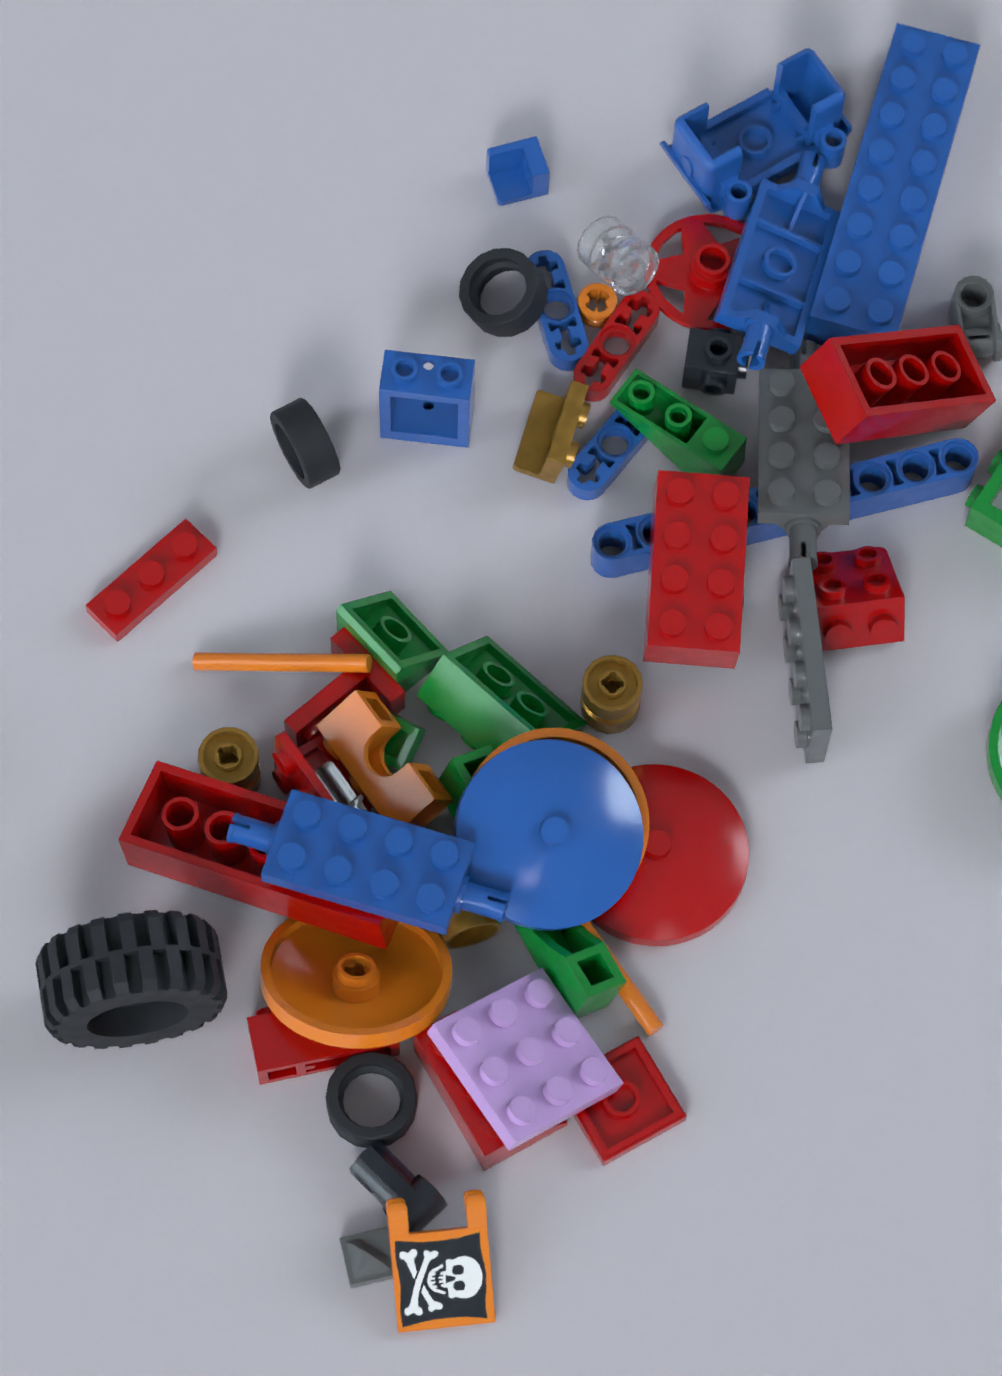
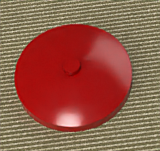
M644 764L632 766L631 768L643 788L649 810L650 825L647 848L627 891L610 909L591 921L606 933L633 944L670 946L684 943L700 937L713 929L729 914L736 904L745 884L749 866L747 833L737 809L729 798L704 777L692 771L671 765Z

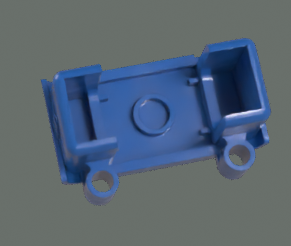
M805 48L777 64L772 91L766 88L709 120L710 106L705 102L679 116L674 123L672 144L668 145L663 140L660 142V146L708 212L714 213L722 210L726 217L739 221L747 217L751 196L754 194L760 180L765 178L775 182L796 171L803 152H816L814 158L818 160L820 154L827 159L826 169L839 167L843 161L847 137L852 131V126L842 113L846 96L844 90L815 51Z

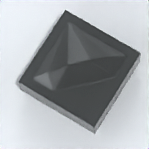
M387 1227L340 1238L350 1288L393 1279Z

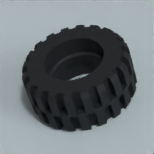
M145 910L143 913L136 914L126 912L117 914L115 917L93 919L85 925H75L68 928L66 933H58L50 939L49 943H45L35 962L45 1028L59 1042L65 1045L71 1043L74 1047L79 1048L93 1046L94 1049H107L108 1047L115 1046L126 1048L132 1047L135 1044L145 1043L147 1045L156 1043L161 1039H172L182 1036L186 1031H194L203 1027L204 1022L213 1021L218 1013H221L227 1000L228 993L216 930L205 919L201 920L199 916L191 913L183 915L181 911L169 910L163 913L158 912V910Z

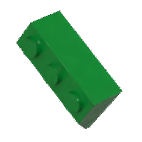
M488 636L444 653L416 694L427 705L428 710L433 716L446 721L461 735L463 742L474 750L490 745L494 751L509 739L536 729L566 728L582 731L587 725L583 718Z

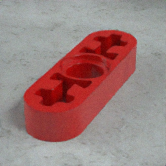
M635 290L628 293L575 366L573 380L587 385L585 383L586 376L592 377L599 368V361L605 365L601 371L600 382L595 381L591 386L588 385L585 401L598 402L610 394L656 328L659 320L660 305L650 292ZM641 307L646 308L647 316H639L634 323L633 330L628 327L631 323L632 310L638 311ZM619 337L628 343L629 348L623 354L614 355L605 349L604 343L610 338Z

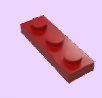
M184 519L85 605L86 611L108 634L119 642L218 555L217 548L193 524Z

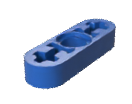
M540 250L530 255L529 259L537 268L546 266L547 271L552 272V288L548 289L547 304L561 302L567 306L569 312L563 318L553 319L543 311L537 322L551 364L562 371H573L588 349L587 335L563 259L553 251ZM566 330L569 345L575 348V354L567 355L565 349H561V332Z
M617 410L614 411L575 457L572 467L568 468V488L575 497L581 500H594L600 497L648 441L635 427L632 432L629 428L631 423ZM613 436L620 437L626 442L627 449L621 454L612 455L603 449V441ZM597 459L601 465L596 470L595 482L588 480L585 484L581 483L580 472L584 475L589 474L595 467Z

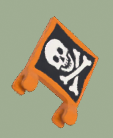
M468 1190L464 1193L467 1226L409 1232L408 1211L404 1198H391L386 1201L398 1333L496 1322L487 1230L486 1199L482 1190Z

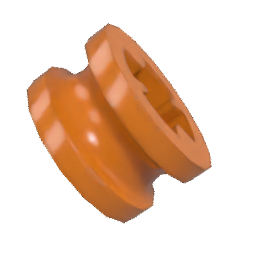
M592 283L580 291L577 306L582 322L592 328H602L617 307V296L612 288L602 283ZM596 299L597 304H599L600 300H603L605 302V310L598 312L596 307L595 311H591L589 309L590 300Z

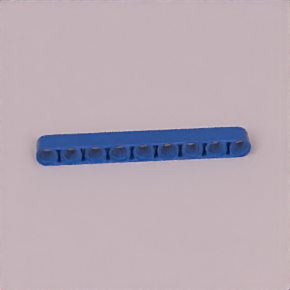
M955 438L851 463L850 520L965 491L971 485L979 461L976 447L968 440ZM958 462L961 465H963L965 469L954 470L947 465V463ZM904 473H917L922 477V480H910L905 477ZM870 482L877 485L880 490L871 492L864 489L861 484ZM758 486L749 488L748 517L752 521L747 523L746 546L787 536L785 530L777 524L757 523ZM652 512L606 523L594 532L590 559L591 566L596 573L606 578H617L649 570L650 543L645 540V537L651 535ZM606 546H615L622 552L618 555L610 556L602 552L601 549Z

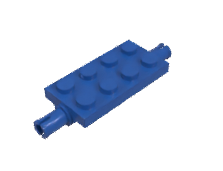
M805 151L801 154L795 178L789 183L776 184L765 178L760 180L755 189L713 321L745 334L741 349L737 355V362L744 367L748 356H752L748 367L751 370H760L764 367L769 345L793 356L800 348L840 212L825 205L819 187L823 172L827 166V159L820 154L816 166H813L816 155L814 151Z
M291 789L281 820L277 821L275 825L243 816L241 813L236 812L232 818L234 825L230 824L228 829L227 842L267 852V859L261 872L263 882L443 935L447 934L451 919L455 913L460 914L464 910L495 919L497 922L502 923L505 918L504 912L507 911L510 892H502L470 882L471 878L467 876L475 850V842Z

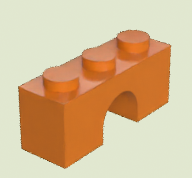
M355 690L316 725L325 738L323 740L325 749L333 758L342 761L351 774L349 776L351 785L359 794L368 797L377 810L376 814L425 827L454 801L428 764L408 762L395 774L388 770L384 761V750L387 742L401 729V726L376 692Z

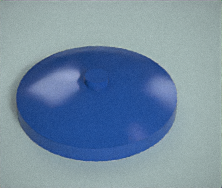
M533 740L512 746L497 754L471 778L459 800L454 818L453 836L475 842V850L467 876L471 878L470 882L502 892H510L511 897L507 911L504 912V920L528 929L543 931L564 930L587 923L610 909L627 891L635 877L642 856V817L635 795L629 784L605 758L588 748L567 741Z

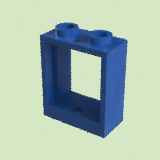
M385 350L379 385L380 438L469 448L474 411L475 360ZM426 363H431L434 367L430 370H427L423 367V365Z

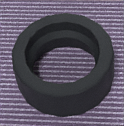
M496 248L479 255L467 266L460 280L459 298L464 312L483 332L496 337H513L527 331L540 319L547 305L548 288L543 274L524 253L511 248ZM505 271L520 272L527 282L526 291L521 301L512 310L503 314L491 315L486 313L480 303L481 294L486 284L494 276Z
M298 398L271 412L270 421L277 442L288 464L304 487L311 489L340 473V463L333 443L320 418L307 400Z
M370 1051L353 1055L337 1066L328 1081L325 1098L330 1123L341 1138L354 1146L367 1148L379 1140L385 1146H389L403 1137L414 1122L417 1108V1091L414 1078L402 1062L388 1054ZM369 1073L380 1074L390 1079L397 1087L400 1096L399 1109L393 1119L382 1126L373 1128L361 1126L352 1121L345 1112L343 1104L344 1092L350 1082L360 1075Z

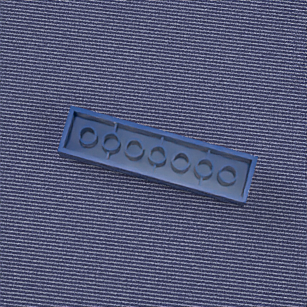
M900 23L896 24L811 309L805 341L811 340L816 344L823 345L829 338L899 331L973 75L980 44Z

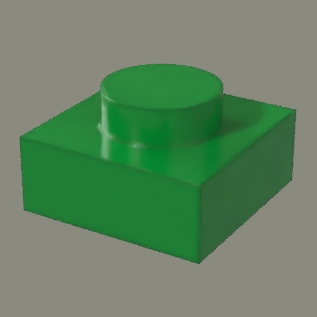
M390 711L401 726V729L387 742L384 750V761L393 768L400 770L408 762L412 763L426 733V729Z

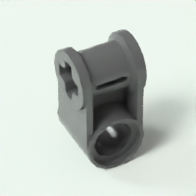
M980 276L964 277L955 287L949 305L950 324H960L976 359L991 358L993 362L1001 361L1002 331L997 319L992 285ZM967 298L973 299L980 304V306L970 307L966 305L962 300Z

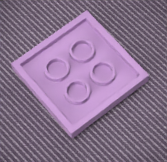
M543 968L437 1021L427 1032L509 1151L617 1092L623 1085V1081Z

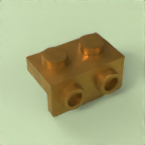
M572 380L563 397L543 390L536 392L513 463L515 471L554 484L563 466L567 468L572 467L579 447L578 442L572 441L576 428H584L591 408V404L584 402L588 385Z

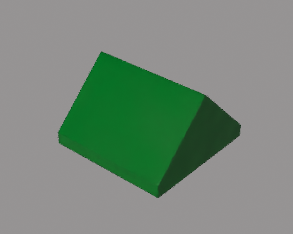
M391 590L340 604L336 610L337 632L345 627L404 689L405 693L434 669L444 653L449 652Z

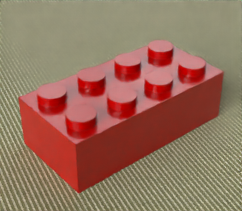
M960 324L829 338L799 366L835 444L966 428L996 402L994 394Z
M658 470L653 491L643 662L735 669L741 646L750 477Z

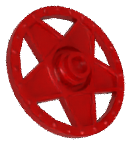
M697 214L681 218L664 228L649 247L644 267L647 291L652 294L660 305V311L683 327L703 330L713 328L734 330L716 321H711L709 318L718 307L740 238L719 244L706 226L724 228L741 236L744 223L717 214ZM680 232L682 254L655 260L662 246ZM657 285L684 291L683 313L665 299Z

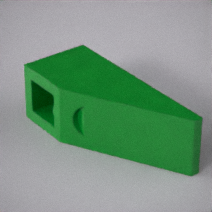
M637 368L610 400V404L682 472L734 476L745 461L747 442L745 436Z

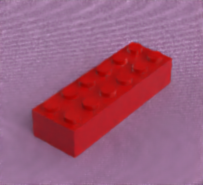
M158 760L156 761L118 839L128 865L385 950L387 949L399 921L263 882L261 872L267 859V852L227 842L228 829L230 824L234 825L232 818L236 812L241 813L243 816L275 825L277 821L281 820L287 802Z

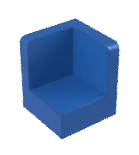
M537 136L487 149L486 172L499 206L548 194L550 172Z

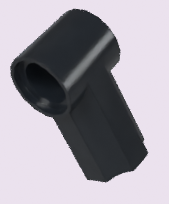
M380 1140L368 1146L349 1168L350 1173L384 1206L382 1209L386 1216V1201L391 1198H404L408 1211L409 1232L422 1231L448 1206L443 1196L426 1178L419 1174L415 1176Z

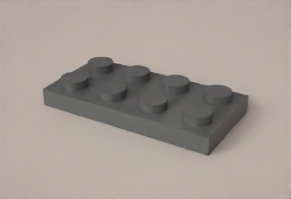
M810 557L792 558L789 575L782 576V594H778V612L780 621H787V636L783 637V651L785 662L792 663L793 678H789L788 681L791 706L798 705V721H794V739L796 748H804L805 763H819L825 760L833 728Z

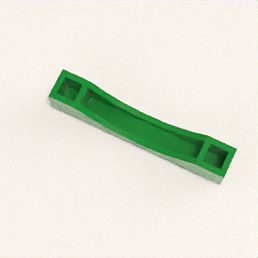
M490 745L451 758L439 777L441 783L454 799L447 806L453 819L455 818L462 793L472 775L484 759L493 752ZM514 924L539 969L543 968L577 1018L607 1007L626 984V979L604 941L591 934L582 925L564 930L543 931L528 929Z

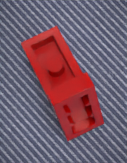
M345 627L330 638L331 654H370ZM372 657L370 673L343 672L284 720L285 732L297 748L320 734L322 735L316 725L355 690L376 692L388 710L398 714L405 708L404 689Z

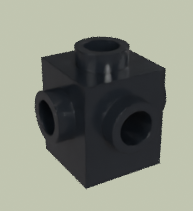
M690 328L681 387L698 389L712 396H719L724 393L734 395L736 380L746 379L749 356L744 367L737 362V355L742 346L743 335L733 334L731 331L722 328L710 330Z

